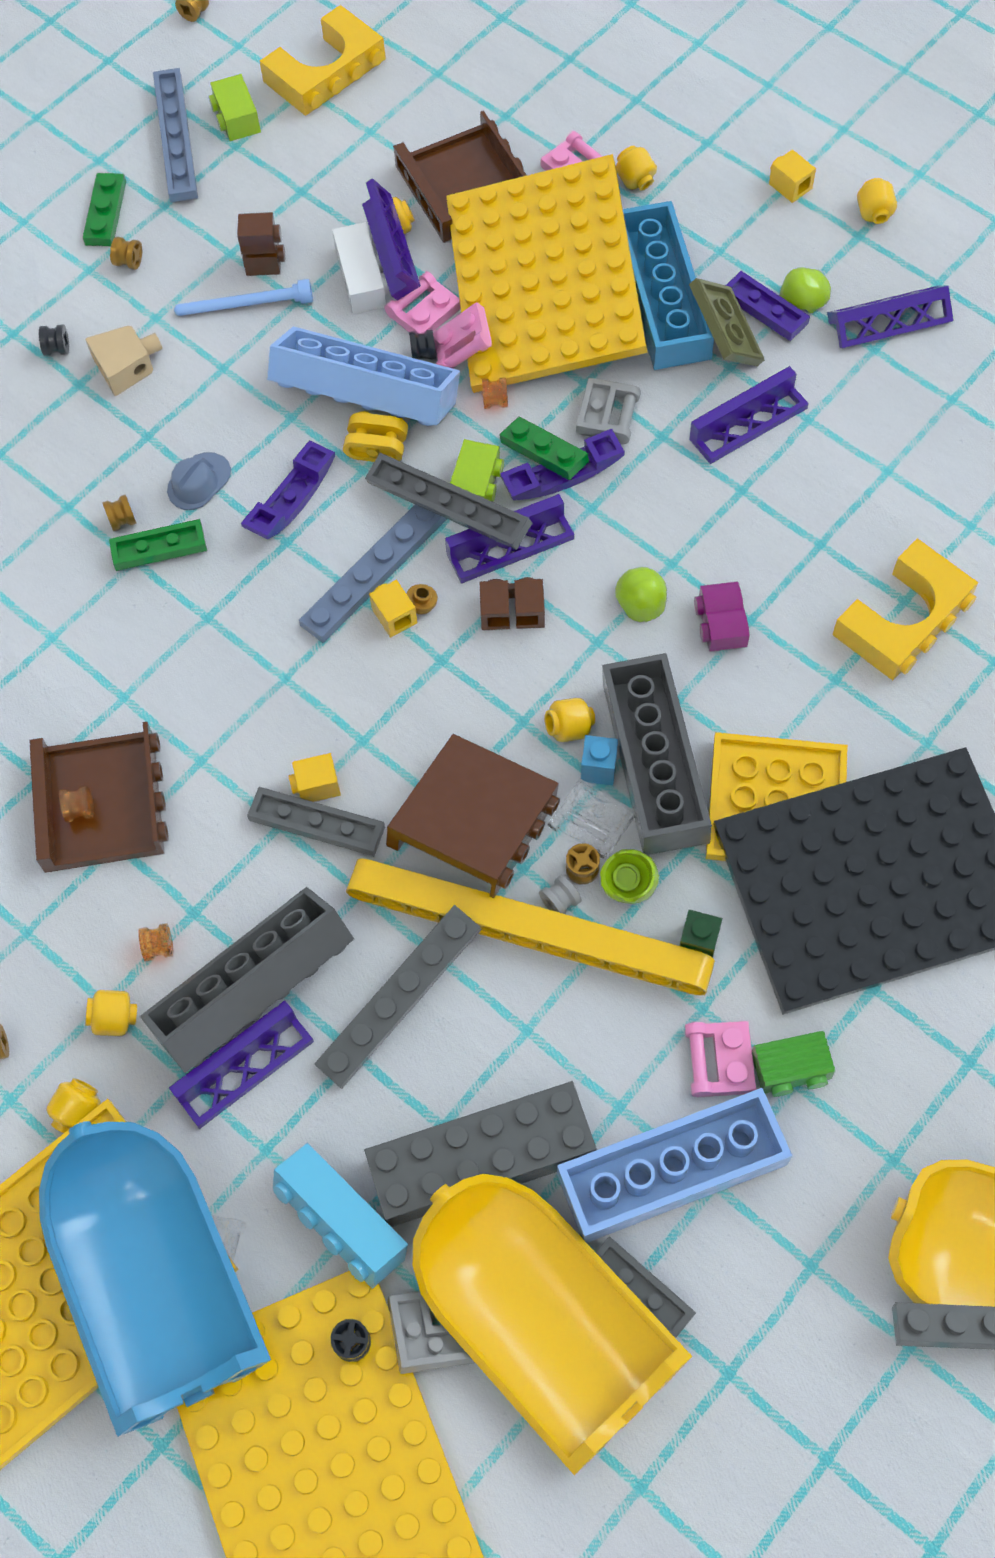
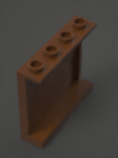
M484 110L480 112L481 125L410 152L404 142L393 146L397 170L443 243L452 240L450 225L453 223L448 213L447 195L527 176L521 160L518 157H514L509 142L506 138L502 139L495 121L490 120Z
M142 722L143 732L55 746H47L43 738L29 740L36 861L45 873L165 854L164 842L169 841L166 822H162L161 811H166L164 793L163 791L159 792L158 782L163 781V771L161 763L156 762L155 753L160 752L161 747L158 733H152L148 722Z
M452 734L387 826L386 846L399 851L405 842L491 884L490 897L495 898L501 887L506 889L509 886L514 875L513 868L516 863L522 864L525 861L530 850L529 843L532 838L538 840L545 826L544 820L546 816H553L560 803V798L556 797L559 783L456 734Z

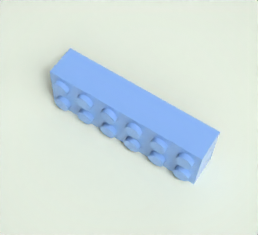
M293 326L270 345L267 380L277 382L281 387L300 388L311 395H326L333 397L337 402L359 404L366 410H381L388 412L391 416L398 418L407 417L418 420L422 425L432 426L438 425L456 404L460 370Z
M763 1088L559 1164L557 1165V1176L580 1236L588 1243L785 1167L791 1160L792 1154Z

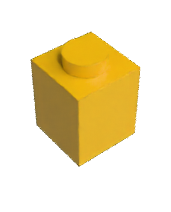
M793 149L773 161L770 167L769 185L791 203L813 189L816 168Z
M397 579L389 584H382L369 593L372 611L390 638L418 623L416 608Z
M331 753L292 762L294 774L288 776L293 794L299 793L301 799L312 802L341 796Z

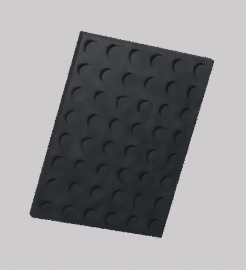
M967 747L715 820L713 823L717 839L726 855L727 866L782 1015L995 950V813Z

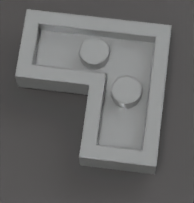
M420 1291L389 1295L387 1303L390 1311L400 1374L475 1363L442 1325L432 1326L429 1306Z

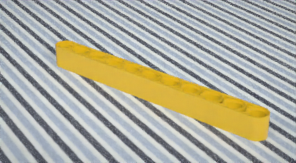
M357 859L346 889V893L357 900L437 923L456 905L481 927L482 930L478 933L480 935L688 994L702 996L707 993L715 963L713 957L699 951L496 895L495 898H492L490 893L369 859Z

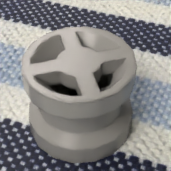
M563 875L555 879L553 886L550 888L544 887L539 892L540 898L549 910L566 914L567 908L577 906L582 901L576 888Z

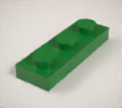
M96 174L83 233L85 246L111 247L116 234L126 186L124 174Z
M520 416L499 434L502 444L568 480L589 462L587 452Z
M200 519L109 539L113 565L116 571L207 551Z

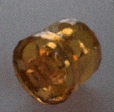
M500 377L497 381H490L488 378L482 379L484 409H490L494 405L507 408L506 377Z
M88 785L80 786L76 791H70L69 789L60 790V807L65 822H72L76 817L81 816L86 819L94 818L93 798Z
M168 923L159 924L155 929H149L148 927L139 928V943L144 961H151L155 956L159 955L165 958L173 956V941Z

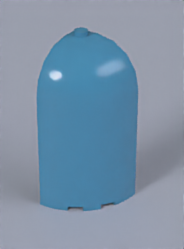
M85 1121L69 1129L70 1134L56 1146L45 1163L39 1188L40 1223L55 1272L117 1437L163 1419L164 1414L184 1404L183 1401L186 1407H189L215 1394L213 1389L217 1386L231 1381H239L269 1362L271 1358L198 1181L181 1152L158 1132L134 1122L91 1124L90 1121Z

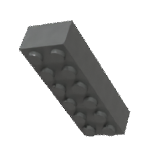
M667 653L602 665L604 693L615 739H618V751L643 853L652 855L710 844L712 825Z
M305 887L144 1012L140 1018L183 1072L186 1073L191 1068L202 1064L206 1057L220 1045L231 1041L239 1030L248 1023L257 1020L263 1011L273 1003L285 998L291 989L302 980L314 975L319 967L331 957L343 952L346 946L354 940V937L336 910L311 889Z
M573 1081L364 1149L384 1219L391 1227L423 1217L433 1204L430 1201L431 1196L444 1184L451 1187L463 1179L480 1174L508 1177L523 1184L557 1172V1165L597 1150Z

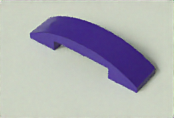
M613 429L584 439V447L580 449L588 453L589 462L570 480L542 465L531 468L528 462L500 473V477L512 500L533 499L565 490L599 474L625 455V451Z
M309 440L293 459L294 468L264 504L258 502L241 522V527L267 540L281 532L297 517L314 495L335 458V452Z

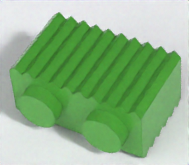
M824 1031L757 1044L752 1049L753 1063L760 1088H763L765 1094L771 1092L773 1097L788 1095L794 1091V1087L807 1085V1089L810 1090L828 1085V1080L832 1079L835 1073V1066L833 1065Z

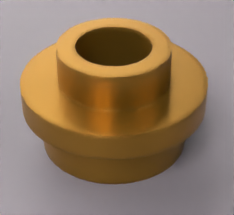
M414 585L406 593L416 608V614H427L437 604V593L428 585Z

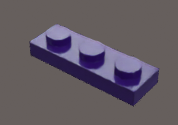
M740 271L726 284V286L732 288L742 310L789 341L809 324L810 316L743 271Z

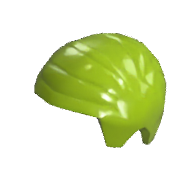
M798 267L786 275L779 296L800 310H807L809 313H813L828 303L831 286L821 271Z
M637 567L629 569L619 578L615 587V597L629 618L637 622H648L656 619L664 612L667 602V587L662 576L648 567Z
M621 849L607 859L600 872L601 886L611 899L621 903H641L653 895L659 884V873L656 863L649 855L635 849Z

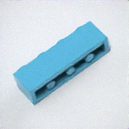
M308 1143L274 1169L273 1191L277 1198L284 1204L289 1203L297 1211L300 1221L306 1228L310 1230L314 1228L322 1237V1241L328 1251L333 1255L339 1254L348 1263L349 1271L358 1281H365L373 1289L405 1261L408 1243Z

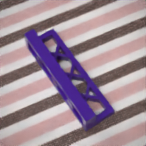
M372 178L366 182L370 199L364 202L362 206L390 294L398 301L421 285L392 196Z
M937 285L827 312L829 324H836L840 348L954 321L949 285ZM942 300L944 316L934 319L926 312L933 301ZM924 304L922 309H920L917 305ZM910 307L918 315L911 325H905L898 319L904 309ZM896 311L894 316L891 315L889 312ZM880 314L891 320L882 332H878L871 327L876 316ZM923 317L927 319V321L920 322ZM868 318L866 323L861 319ZM855 321L863 328L856 338L847 340L845 323ZM895 324H897L898 326H900V327H898V328L892 329ZM867 331L872 333L870 335L864 336Z
M788 366L691 421L689 440L708 463L712 464L808 409L809 403L794 387L797 376L796 372ZM788 395L796 403L791 408L777 406L778 401ZM760 411L773 413L772 418L766 422L753 420L754 414ZM735 425L748 427V432L742 436L729 434L730 428ZM711 439L724 441L723 446L714 452L708 448L705 442Z
M560 494L514 511L528 517L532 522L526 536L536 539L534 544L529 547L519 545L518 549L515 550L471 529L446 537V555L460 583H465L574 540L575 534L564 516V502ZM558 522L564 532L557 536L544 533L546 527ZM498 546L507 549L505 556L497 559L488 556L490 549ZM466 558L479 560L475 568L465 572L459 561Z
M284 1000L207 1058L202 1064L171 1085L169 1089L197 1127L201 1129L311 1045L314 1040L298 1021L292 1008ZM290 1026H293L302 1037L292 1047L278 1046L280 1034ZM273 1040V1045H267ZM259 1050L271 1051L270 1064L263 1069L250 1068L253 1054ZM277 1052L283 1053L279 1057H277ZM245 1061L244 1067H239ZM230 1072L243 1073L241 1086L234 1091L221 1090L224 1076ZM249 1074H255L248 1080ZM216 1083L215 1089H211L210 1087ZM201 1094L214 1095L212 1108L199 1117L189 1103ZM220 1096H226L219 1102Z

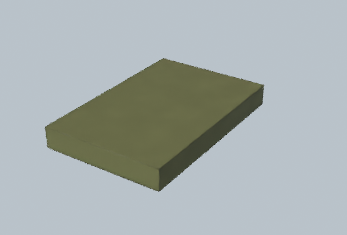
M694 279L689 286L723 360L759 366L765 361L764 356L732 288L703 279Z

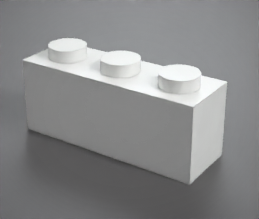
M366 222L332 229L335 250L352 313L357 314L384 308L386 305L385 295L390 294L385 277L380 275L383 269L379 256L374 254L376 247L372 234L368 232Z

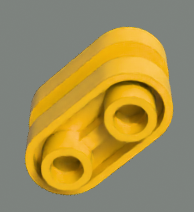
M360 411L350 416L347 426L349 434L345 436L343 452L348 457L375 462L378 455L382 453L398 461L402 460L404 452L403 442L406 440L408 433V424L402 418L391 415L371 414L366 411Z

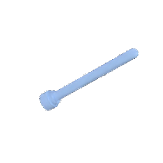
M303 279L298 280L297 284H292L290 288L177 304L174 307V312L178 316L291 299L305 304L313 302L310 280Z

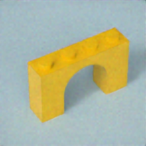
M341 4L320 18L323 39L342 54L339 59L325 66H308L300 63L284 49L278 47L259 61L263 82L305 116L319 108L327 100L340 93L344 88L360 79L361 76L386 59L384 38Z
M918 538L897 558L892 575L923 598L927 604L929 616L916 624L899 625L884 619L859 599H856L837 619L832 634L892 681L901 672L907 674L917 661L915 657L921 651L927 653L937 640L935 636L941 630L946 633L957 619L955 615L960 610L966 612L977 598L973 594L979 582Z

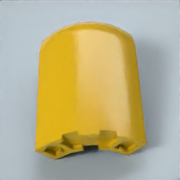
M968 1159L940 1160L921 1170L912 1184L906 1199L898 1197L890 1218L897 1221L891 1240L888 1260L895 1281L913 1303L995 1307V1167Z
M480 1174L463 1179L451 1187L444 1184L431 1196L430 1201L433 1204L423 1216L413 1238L412 1266L420 1293L442 1326L575 1476L605 1447L621 1428L623 1429L644 1408L643 1406L693 1356L558 1211L535 1191L508 1177Z

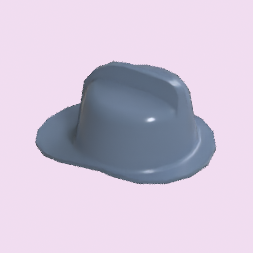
M203 452L191 458L181 460L175 465L168 483L167 494L170 501L177 508L183 510H195L203 507L229 480L231 475L229 461L215 452Z

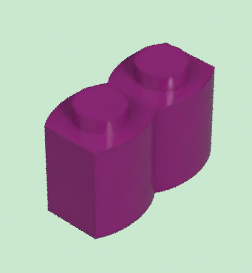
M739 582L700 586L699 596L694 597L696 615H702L703 623H700V637L702 643L707 642L709 652L748 647L750 637L749 626Z

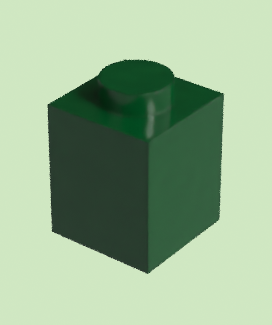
M689 909L679 946L713 957L723 918Z

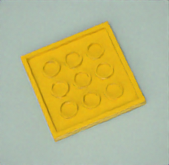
M715 732L709 801V817L712 825L710 844H706L705 859L726 861V855L724 850L721 849L713 824L715 820L845 783L847 780L848 745Z

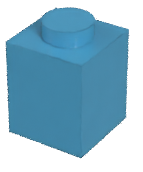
M585 735L581 763V782L614 785L618 739Z

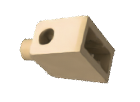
M124 326L85 339L95 364L114 396L119 395L152 374L153 367L149 355L163 349L156 333L139 339L132 326Z

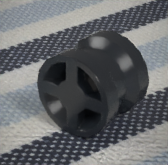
M64 324L57 325L55 328L39 327V344L44 356H50L53 352H59L61 355L69 353V338Z
M428 329L420 334L415 331L409 332L412 358L418 360L423 357H427L430 360L436 359L433 330Z
M345 1319L333 1328L331 1346L342 1360L357 1362L369 1353L371 1336L360 1321Z

